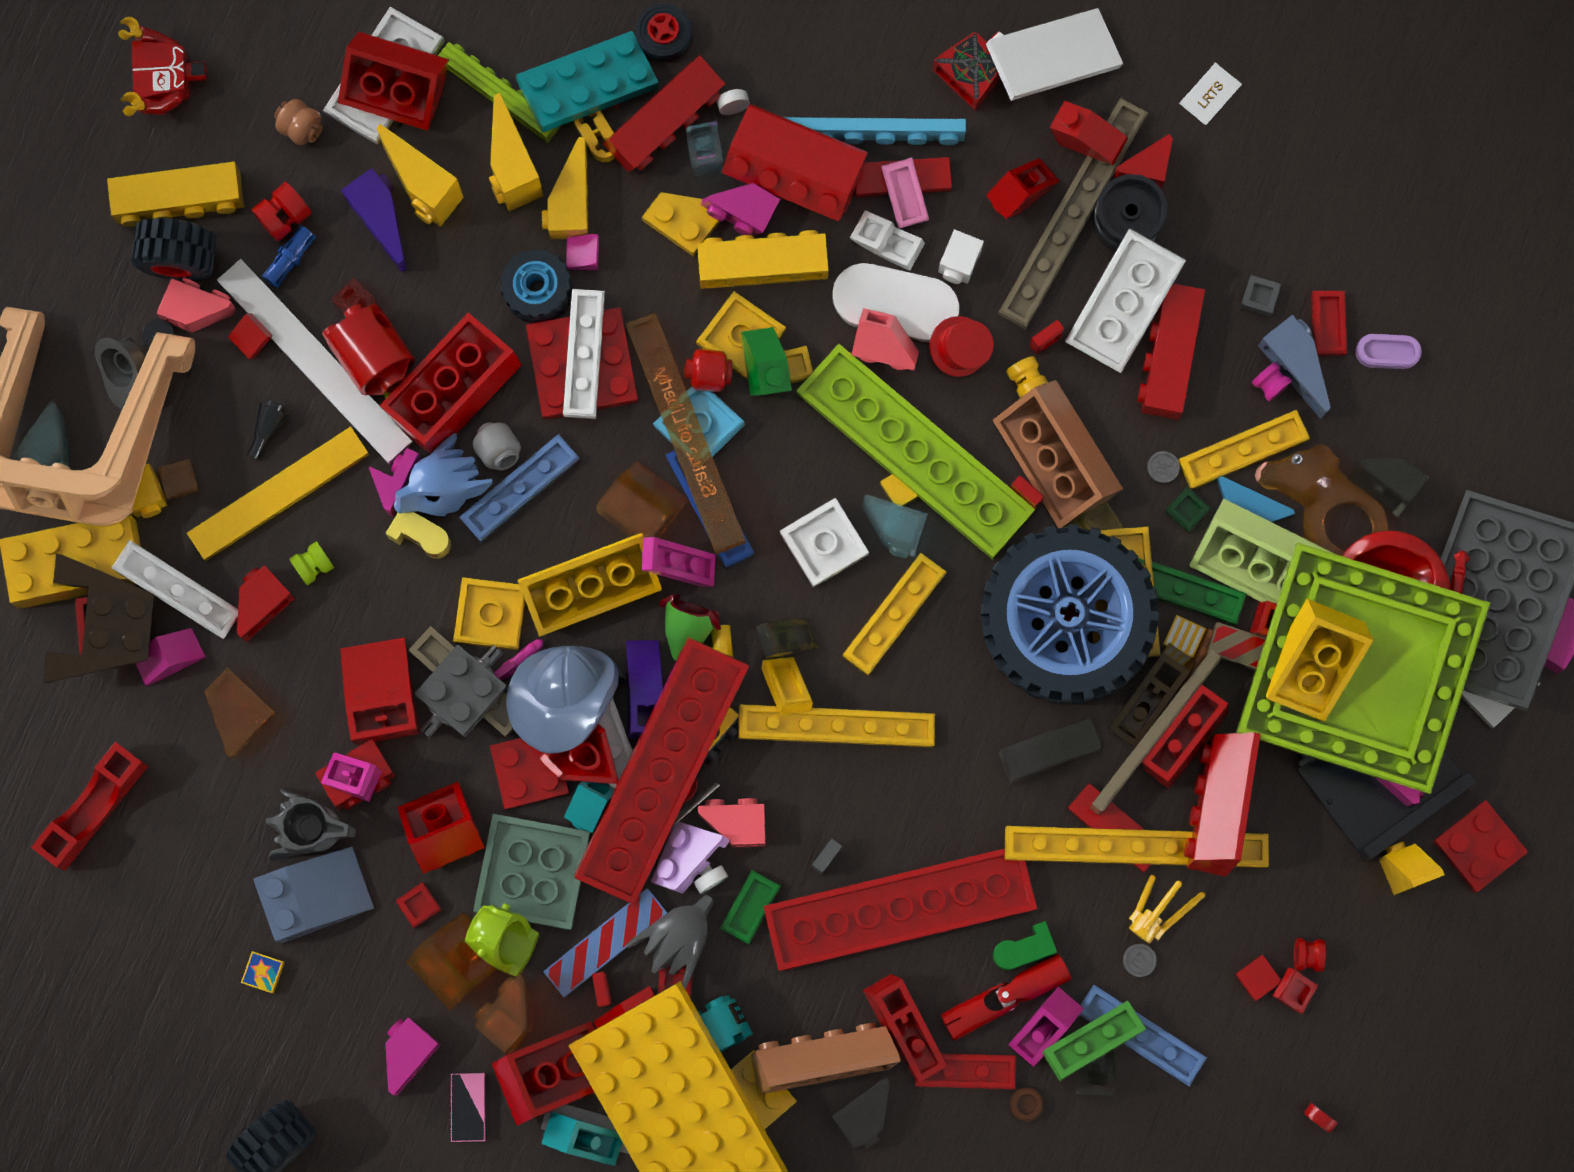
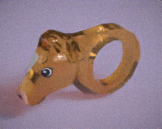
M1318 444L1311 449L1298 451L1281 460L1264 462L1259 465L1255 478L1262 488L1277 490L1304 506V539L1336 555L1343 556L1346 550L1333 545L1327 538L1324 520L1327 512L1332 507L1344 503L1356 505L1366 512L1371 520L1372 533L1387 531V519L1381 504L1339 470L1340 459L1332 454L1329 447Z

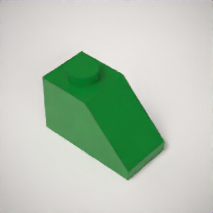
M774 328L741 332L750 396L792 391L787 357Z

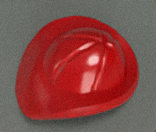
M1391 530L1374 532L1355 541L1343 554V557L1451 590L1446 568L1438 554L1426 542L1412 534Z

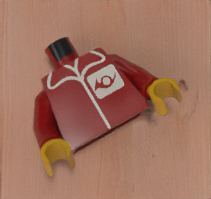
M126 17L120 21L121 24H125L130 28V32L121 30L118 32L119 37L127 40L134 36L137 40L132 41L133 92H127L120 99L122 102L126 101L132 104V106H126L123 109V113L126 116H132L137 110L142 114L165 115L181 104L182 100L190 97V81L207 80L205 61L189 62L186 50L178 41L145 26L139 27L138 21L133 17Z

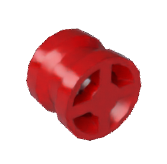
M1296 938L1294 945V969L1296 971H1303L1305 968H1312L1315 972H1323L1326 959L1325 940L1316 939L1313 942H1309L1304 938Z

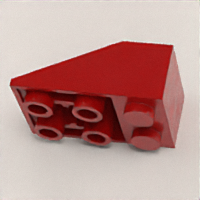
M405 637L341 648L345 707L351 741L355 745H360L371 739L377 742L421 734Z

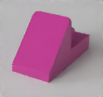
M406 448L403 456L399 454L396 457L391 468V472L394 473L393 476L369 467L386 513L393 518L397 512L394 508L395 493L409 485L411 471L415 464L421 460L417 452Z

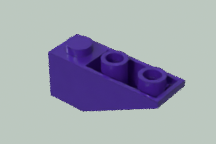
M626 640L628 738H640L663 690L659 640Z

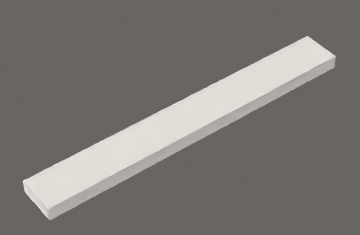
M242 259L237 261L217 279L218 283L247 314L252 313L273 335L271 339L389 465L395 461L399 454H403L406 448L414 444L370 395L360 394L338 361Z

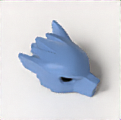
M454 433L446 438L431 455L415 464L409 477V485L395 493L394 508L399 514L420 511L434 516H445L447 513L458 511L466 499L483 494L492 485V479H474L479 476L477 466L474 464L475 458L461 457L464 452L463 450H453L457 440V434ZM425 496H440L438 501L433 502L427 500Z

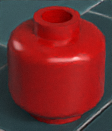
M697 349L693 353L692 359H686L684 378L690 379L694 390L721 392L725 385H730L732 360L727 359V355L721 350Z

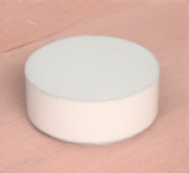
M734 89L721 94L717 100V105L721 114L732 115L748 108L750 101L745 90Z

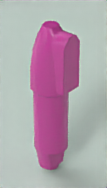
M536 639L529 643L514 657L502 664L494 672L495 676L503 681L514 675L517 667L526 658L543 648L544 641Z

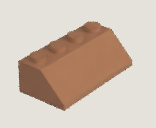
M1056 380L1034 387L993 419L994 424L1030 483L1043 495L1042 502L1058 528H1063L1098 508L1123 490V487Z
M876 1023L856 1026L857 1032L844 1034L843 1029L824 1032V1038L815 1040L811 1039V1035L798 1036L791 1039L792 1044L779 1046L778 1041L759 1044V1050L751 1054L759 1095L886 1071L898 1064L900 1057L887 1027L876 1028Z

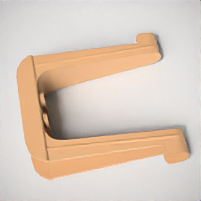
M6 307L0 317V326L8 330L6 335L7 343L0 357V509L95 526H109L124 520L133 511L134 501L173 371L185 373L192 366L195 355L194 338L160 332L156 333L103 455L95 465L84 470H71L68 466L60 463L46 466L40 465L31 458H21L20 461L10 459L44 331L45 317L42 312Z

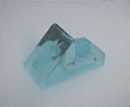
M717 121L688 126L686 134L691 165L695 176L722 171L725 161Z

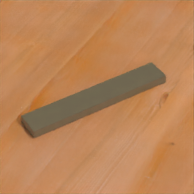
M1211 649L1089 809L1097 815L1102 814L1221 660L1219 654Z

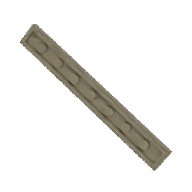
M1122 98L1119 99L1107 122L1128 138L1114 165L1089 156L1086 157L999 310L998 315L1025 330L1027 329L1094 211L1103 188L1112 179L1116 167L1120 165L1146 119L1148 112Z

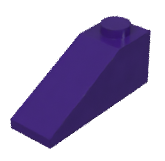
M370 168L344 187L341 192L347 203L400 271L403 272L407 269L395 201L391 193L394 187L384 173L378 176L373 168Z

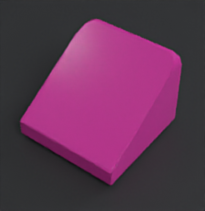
M588 234L567 237V269L598 271L599 235Z

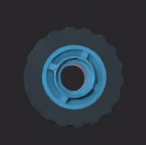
M525 250L520 252L518 256H513L509 264L505 265L504 273L500 278L502 284L500 290L506 305L513 315L516 314L522 321L527 320L529 323L556 319L560 313L565 312L568 303L571 302L573 284L567 266L561 261L560 257L556 254H551L548 250ZM535 281L545 283L544 287L537 292L530 291L529 287Z

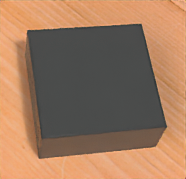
M1250 275L1240 308L1271 317L1281 284Z
M831 838L813 862L811 868L820 875H823L842 850V846Z

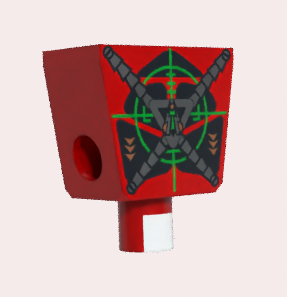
M997 31L990 39L1003 36V34ZM976 32L970 34L935 58L932 70L975 111L1001 78L986 46L987 42Z

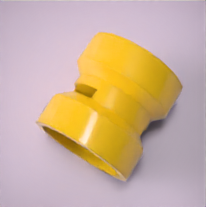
M1034 356L1027 357L1006 370L1010 380L1015 381L1018 387L1016 392L1020 398L1034 387L1048 383L1046 377L1040 375L1038 371L1039 364Z

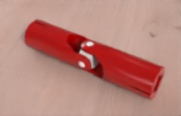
M1057 953L1020 972L1011 983L1005 982L995 985L941 1013L940 1017L945 1028L948 1029L947 1032L951 1039L955 1041L1014 1010L1019 1004L1018 1002L1033 1000L1070 981L1071 976L1064 961ZM995 992L998 997V1003L1004 1009L991 1011L985 1006L984 1002L989 995Z

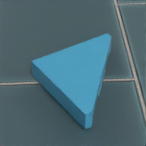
M1223 476L1216 479L1224 499L1272 523L1295 514L1292 508Z

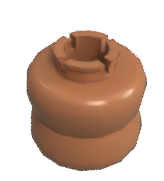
M292 99L289 102L284 101L281 104L283 108L280 106L277 108L274 115L277 131L284 136H288L296 145L312 143L316 140L314 136L318 138L321 134L320 113L313 108H309L302 100Z

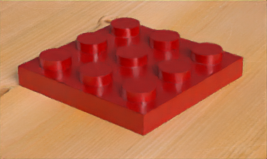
M620 307L604 310L597 410L638 402ZM570 317L526 324L543 420L563 416Z

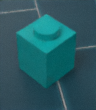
M582 781L577 787L564 818L571 821L577 829L593 833L615 788L606 783Z

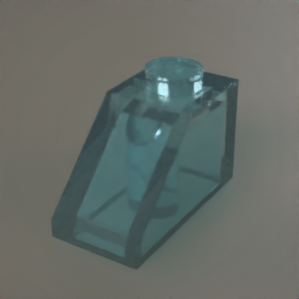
M50 401L13 454L19 460L21 458H31L40 465L52 466L54 463H60L68 466V458L71 454L64 413L52 401Z
M866 494L863 508L883 546L889 548L890 554L901 558H907L908 555L915 556L928 514Z

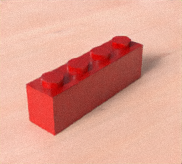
M699 55L602 144L613 154L627 172L635 167L641 171L654 159L651 153L658 146L663 150L677 138L673 134L676 129L681 125L686 129L699 117L696 111L703 104L709 108L719 99L721 95L719 90L725 83Z
M1172 284L1158 308V322L1151 323L1148 341L1154 342L1152 353L1146 352L1143 371L1148 372L1146 384H1140L1137 402L1142 403L1141 413L1175 420L1180 419L1184 409L1205 289Z

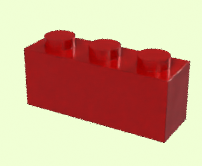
M1201 685L1142 761L1143 771L1170 789L1199 752L1203 743H1206L1229 713L1228 703Z

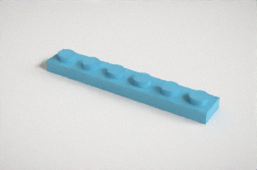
M783 117L834 139L844 140L847 144H860L863 140H876V143L882 145L893 144L895 141H908L912 145H922L927 143V141H939L942 145L958 144V141H964L966 133V119Z

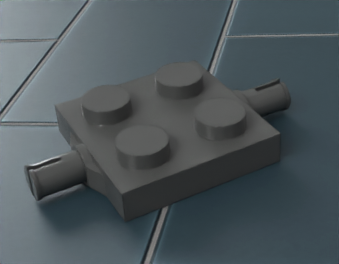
M457 644L414 693L428 706L433 714L420 730L431 738L433 733L443 723L453 727L463 737H466L508 689L491 669L504 653L495 645H492L482 659H479L467 653Z

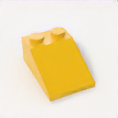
M498 93L494 95L490 164L493 176H490L489 180L498 203L502 204L505 202L510 212L544 197L535 167L502 96Z
M379 124L376 129L382 145L412 202L411 205L416 209L415 215L429 225L431 222H434L441 227L464 198L458 179L382 124Z
M1306 599L1290 627L1268 687L1266 698L1325 722L1374 641L1366 623Z

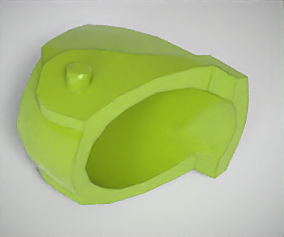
M503 903L502 907L492 904L491 906L483 905L469 926L465 942L488 964L500 971L519 977L532 956L539 933L531 928L524 916L510 911V905Z

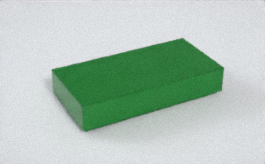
M752 870L720 929L750 945L765 917L763 906L772 904L781 886Z

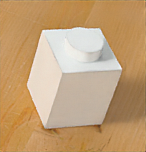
M954 229L941 259L938 273L943 274L942 277L951 283L960 284L963 282L968 284L982 251L984 241Z

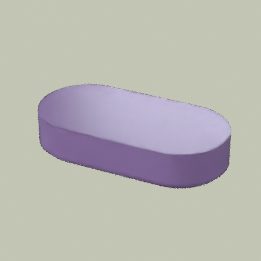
M1368 334L1358 342L1355 353L1358 361L1366 367L1409 369L1419 361L1422 350L1419 342L1411 336Z

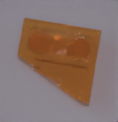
M228 667L204 691L208 704L212 709L217 730L222 738L225 753L230 759L276 714Z

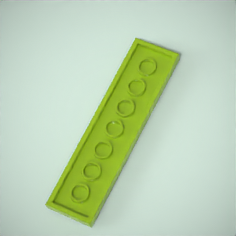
M840 344L831 351L797 389V395L889 473L904 483L922 501L992 560L1035 512V508Z

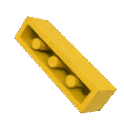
M235 161L107 178L111 216L117 224H121L124 227H134L139 221L152 218L173 219L172 217L184 215L186 218H199L207 212L217 211L219 214H230L235 212L236 208H244L241 175Z
M815 230L802 231L798 236L772 233L767 235V238L755 239L752 235H742L732 241H723L722 238H707L703 243H697L701 289L828 279L825 233L818 234V231Z

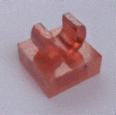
M354 277L331 298L332 303L343 314L347 309L356 304H361L364 308L377 303V300Z

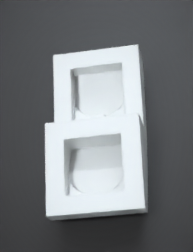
M864 211L850 236L852 241L909 271L925 245L922 238L898 229L891 221L868 211Z

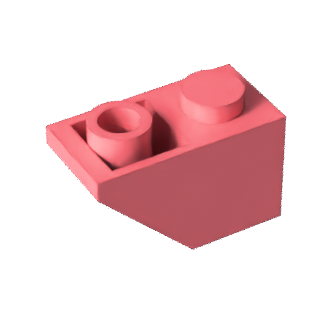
M183 278L182 282L171 279L156 314L160 319L166 320L171 325L193 333L233 316L236 308L229 301L230 296L217 290H212L211 293L201 290V286L198 283Z
M863 308L851 355L859 357L864 362H881L889 364L897 370L909 369L914 371L919 351L895 315Z
M712 799L705 800V806H698L699 817L716 833L730 839L728 844L732 848L765 847L764 804H758L757 799H738V805H725L724 800Z

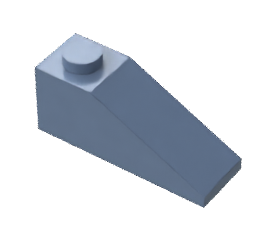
M1291 315L1261 340L1258 347L1272 363L1277 362L1280 365L1282 374L1289 376L1293 380L1291 383L1293 388L1321 419L1327 414L1331 406L1314 339L1310 336L1312 333L1308 325L1303 320H1297Z

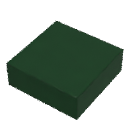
M1187 486L1164 512L1189 533L1210 511L1211 507Z

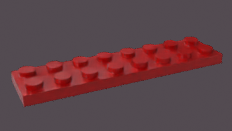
M687 638L574 874L575 879L635 905L749 668L747 663L695 639Z
M1005 849L763 906L779 972L1037 910L1026 862L1005 860Z

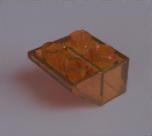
M518 975L515 979L510 976L498 989L497 992L501 996L495 1003L490 1004L487 1002L475 1016L479 1021L474 1027L505 1054L512 1053L532 1030L529 982L521 975Z

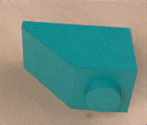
M551 1111L541 1144L567 1154L615 1166L622 1140L616 1130Z

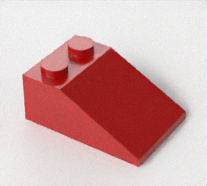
M591 1021L510 1053L491 1063L517 1126L595 1093L568 1046L595 1030Z

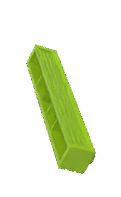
M448 42L438 56L449 59V71L492 103H494V95L500 93L511 117L546 143L551 140L560 127L542 133L521 90L515 91L511 88L510 82L504 78L499 79L496 77V73L490 67L484 68L475 56L471 55L469 57L465 54V50L460 45H453Z

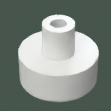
M709 864L700 873L701 877L693 883L699 893L702 894L726 880L728 875L722 865L712 869Z

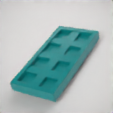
M633 31L516 74V81L542 133L658 89L659 84Z

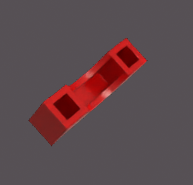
M114 742L94 767L92 778L79 798L65 813L51 821L31 848L56 868L66 871L149 766L125 747Z

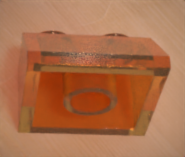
M636 461L615 479L596 504L598 514L630 537L642 533L644 538H660L686 504L688 498Z
M464 912L424 940L406 961L410 968L449 1011H452L469 998L498 971L497 968L479 957L465 942L466 934L472 921Z

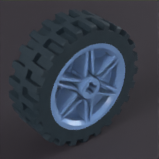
M1068 524L1067 528L1046 527L1045 531L1035 535L1031 533L1025 536L1024 540L1016 546L1012 545L1006 551V555L1000 562L997 561L993 567L990 579L986 582L984 588L983 602L981 604L982 629L985 643L1000 672L1002 671L1009 679V682L1015 687L1023 689L1028 695L1036 699L1050 701L1049 703L1053 704L1072 703V705H1079L1087 701H1097L1124 687L1139 672L1148 658L1157 635L1159 622L1156 588L1154 589L1152 585L1151 575L1147 567L1144 568L1138 560L1139 556L1132 549L1129 551L1121 544V540L1115 536L1111 538L1102 534L1100 529L1091 527V530L1078 528V525ZM1074 577L1083 579L1084 585L1081 589H1074L1071 586V580ZM1043 586L1050 587L1052 590L1051 597L1047 599L1042 598L1039 594L1040 588ZM1102 599L1107 602L1108 607L1106 611L1099 612L1095 609V603L1098 600ZM1068 606H1074L1075 612L1079 613V617H1073L1071 622L1065 621V615L1060 614L1061 610H1067ZM1035 618L1042 619L1044 621L1043 629L1035 630L1031 625L1032 621ZM1093 631L1100 635L1099 642L1095 644L1087 640V635ZM1058 641H1065L1068 644L1066 652L1060 653L1056 650L1055 645Z

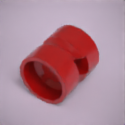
M286 181L272 192L271 200L263 199L251 209L257 220L277 242L292 231L291 224L299 225L312 214L304 200ZM280 209L284 214L282 216L277 217L275 214H277Z

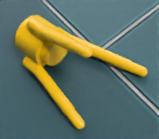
M1151 875L1144 887L1135 911L1129 917L1133 922L1129 929L1149 944L1154 938L1159 941L1165 931L1205 897V893L1200 892L1159 926L1163 921L1159 918L1160 914L1175 896L1182 882H1175L1153 912L1146 909L1142 913L1156 880V877Z

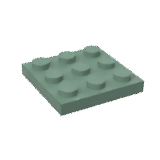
M493 814L473 912L477 913L483 905L491 906L492 904L502 907L503 903L510 905V911L524 916L528 923L572 931L581 881L575 879L574 874L588 847L591 832Z

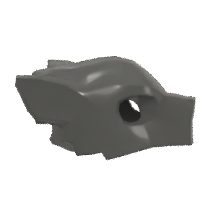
M281 788L280 792L289 798V801L280 804L282 812L274 817L266 818V824L281 834L274 838V842L281 844V847H283L272 850L268 856L270 860L325 851L331 848L339 838H355L356 828L341 822L337 814L331 809L285 788Z
M705 894L692 906L686 905L674 908L626 944L627 948H632L650 939L644 954L647 957L653 953L651 972L655 974L671 966L669 974L676 975L686 967L682 985L686 989L697 961L706 945L708 934L707 918L714 904L713 899Z

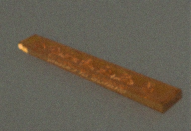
M656 313L627 323V330L715 555L745 544L746 541Z

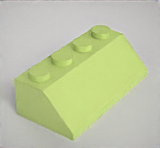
M1223 498L1189 566L1238 591L1247 593L1248 596L1260 602L1270 601L1277 604L1296 543L1298 542L1327 552L1330 551Z

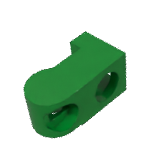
M1046 921L1031 927L1034 933L1033 936L1016 942L1011 940L1000 942L994 948L992 954L995 965L1002 970H1012L1056 954L1057 950Z

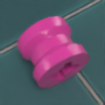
M1274 362L1252 381V384L1256 388H1261L1265 393V399L1270 402L1282 393L1293 380L1289 376H1284L1280 371V365Z

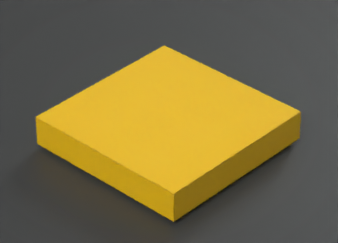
M733 291L698 338L696 344L703 349L723 351L727 355V359L732 360V369L748 380L741 332L773 327L778 339H780L786 331V327Z
M462 577L453 642L483 647L495 645L500 649L519 651L526 603L520 585Z

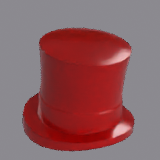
M962 316L949 317L941 321L933 330L929 343L930 354L934 364L940 371L954 377L967 376L976 372L989 360L994 347L992 335L984 324Z

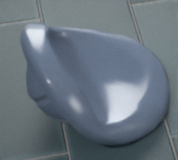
M583 646L552 647L529 656L517 667L507 690V713L513 729L528 745L544 753H561L579 746L596 728L613 698L619 681L617 664L605 653Z

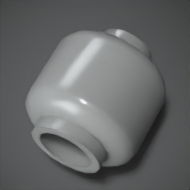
M488 422L483 424L477 430V435L473 440L475 452L488 469L503 471L512 467L518 461L521 450L520 442L505 423Z

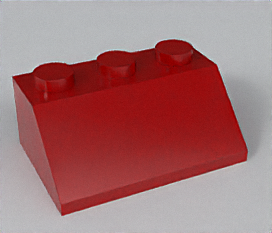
M358 32L346 47L338 103L428 131L445 86L449 59Z

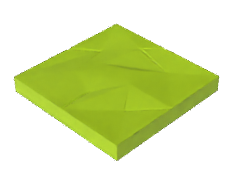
M1297 542L1236 733H1260V741L1413 790L1431 794L1490 602ZM1306 599L1364 621L1374 640L1325 722L1266 698L1268 687L1290 627Z

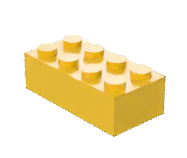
M128 515L124 520L109 526L75 523L0 539L10 603L18 609L88 595V588L53 585L56 554H62L131 585H137L111 568L129 540L141 547L136 520L131 515Z

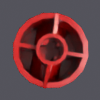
M376 303L364 308L361 304L353 305L345 311L344 316L346 318L339 323L327 327L322 335L361 395L390 394L405 379L406 373L415 363V358L380 306Z

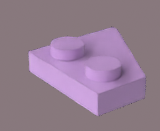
M682 822L673 824L651 882L683 894L693 883L694 878L702 873L710 864L707 859L719 846L725 848L730 839Z

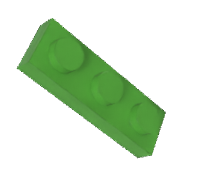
M1126 1001L1046 1048L1042 1054L1059 1081H1062L1141 1034L1146 1028L1129 1001Z

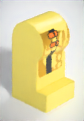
M414 512L397 513L385 533L390 540L399 545L404 538L422 547L424 552L434 559L445 557L451 549V541L446 531Z

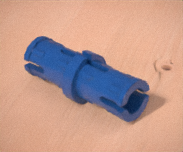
M299 225L285 246H280L277 250L278 255L262 274V277L274 287L279 288L293 267L299 266L301 263L300 258L316 239V236L307 228Z

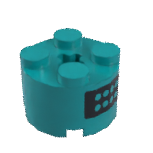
M729 995L721 996L706 1004L707 1012L702 1014L700 1010L698 1011L721 1053L744 1041L746 1037L753 1035L735 998L731 999Z

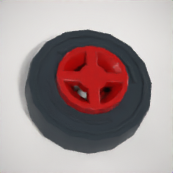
M667 3L655 4L647 8L638 18L635 28L636 40L643 53L651 59L659 61H669L681 56L689 47L692 38L691 22L685 12L677 6Z

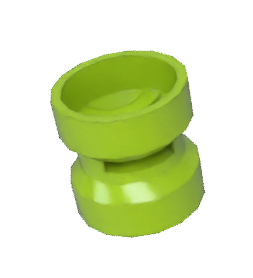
M317 541L308 546L306 553H297L289 558L307 586L316 580V576L320 572L328 573L334 569L333 564Z

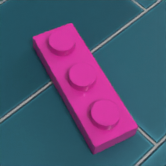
M656 537L644 538L642 571L701 587L714 586L716 554Z

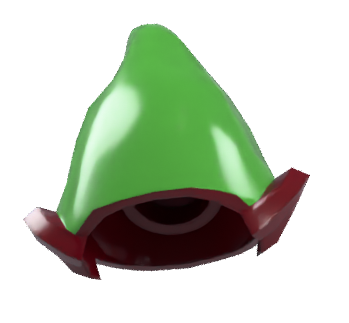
M679 594L670 595L659 603L661 608L666 607L665 633L674 661H677L688 637L703 643L713 628L721 630L720 617L716 609L713 611L691 602L679 600L681 596Z

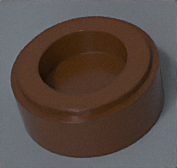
M1021 1088L1011 1096L1009 1107L1015 1118L1028 1122L1037 1119L1041 1115L1044 1103L1042 1096L1036 1090Z

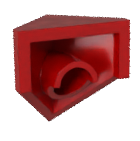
M599 723L591 735L579 746L561 753H544L540 758L561 780L618 784L619 782L606 731Z

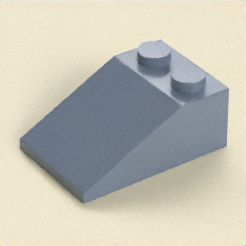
M353 847L289 865L253 879L274 940L280 944L375 909Z

